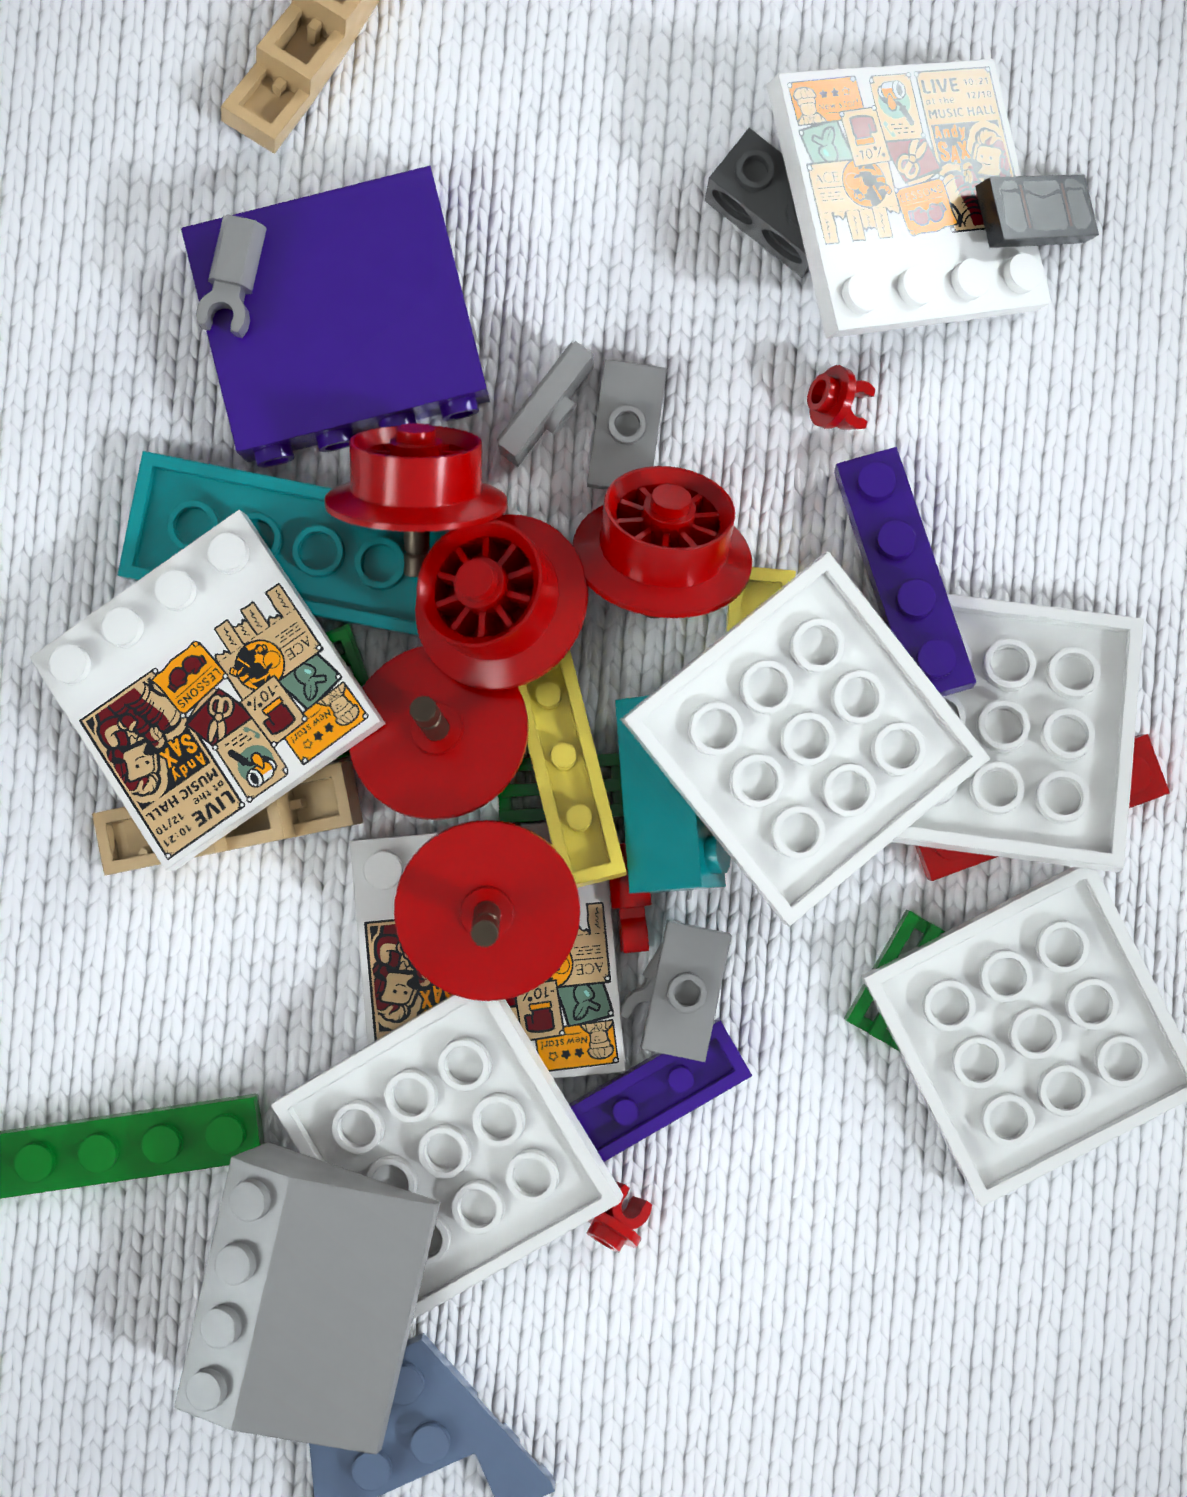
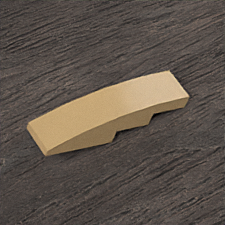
M291 0L289 7L256 46V63L221 105V121L275 154L347 54L380 0Z
M345 761L326 765L195 857L364 823L352 762ZM125 806L92 813L104 876L161 865Z

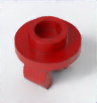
M841 365L832 366L824 373L818 375L809 388L807 405L811 421L816 426L824 429H832L834 427L841 430L865 429L868 421L855 416L851 406L854 397H874L876 389L869 382L856 381L855 375L850 369Z
M616 1181L624 1195L621 1202L589 1220L588 1222L591 1225L586 1233L603 1246L620 1253L624 1244L633 1248L638 1247L642 1238L633 1229L639 1228L647 1221L651 1213L652 1204L644 1199L632 1196L627 1207L622 1211V1202L630 1188Z

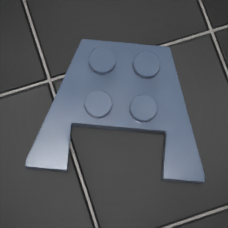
M424 1333L407 1341L382 1450L379 1453L370 1454L309 1443L314 1497H379L472 1454L476 1455L494 1497H544L555 1492L556 1482L552 1473L542 1463L539 1465L520 1444V1438L505 1422L501 1423L477 1397L478 1392Z

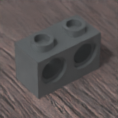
M748 128L709 177L705 202L803 278L808 272L809 266L783 154L752 129Z

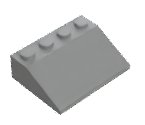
M269 1142L231 1157L174 1408L231 1431L370 1454L379 1453L382 1450L440 1202Z

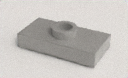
M577 341L571 342L497 438L500 454L518 467L546 430L555 435L573 413L577 404L570 398L593 369V354Z
M605 359L587 487L607 490L619 476L638 468L654 466L667 368Z
M670 920L666 921L641 1041V1049L701 1062L706 1061L732 937L730 933Z

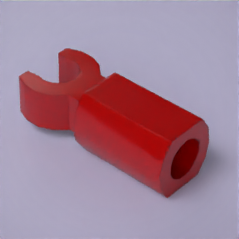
M622 843L620 848L627 876L608 880L611 909H617L620 952L649 951L645 906L652 905L651 893H629L626 843Z

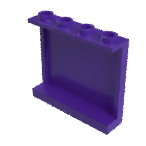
M430 165L233 215L255 220L267 228L252 294H245L243 303L249 311L250 324L248 331L243 338L234 336L230 331L233 310L227 308L220 309L215 313L210 331L206 330L236 452L245 461H256L258 467L277 466L292 461L295 458L293 451L316 445H318L320 452L341 450L350 447L349 441L353 435L365 430L417 423L416 420L441 414L443 421L460 420L477 414L479 412V404L490 402ZM223 217L181 228L199 302L204 295L213 289V285L209 282V275Z

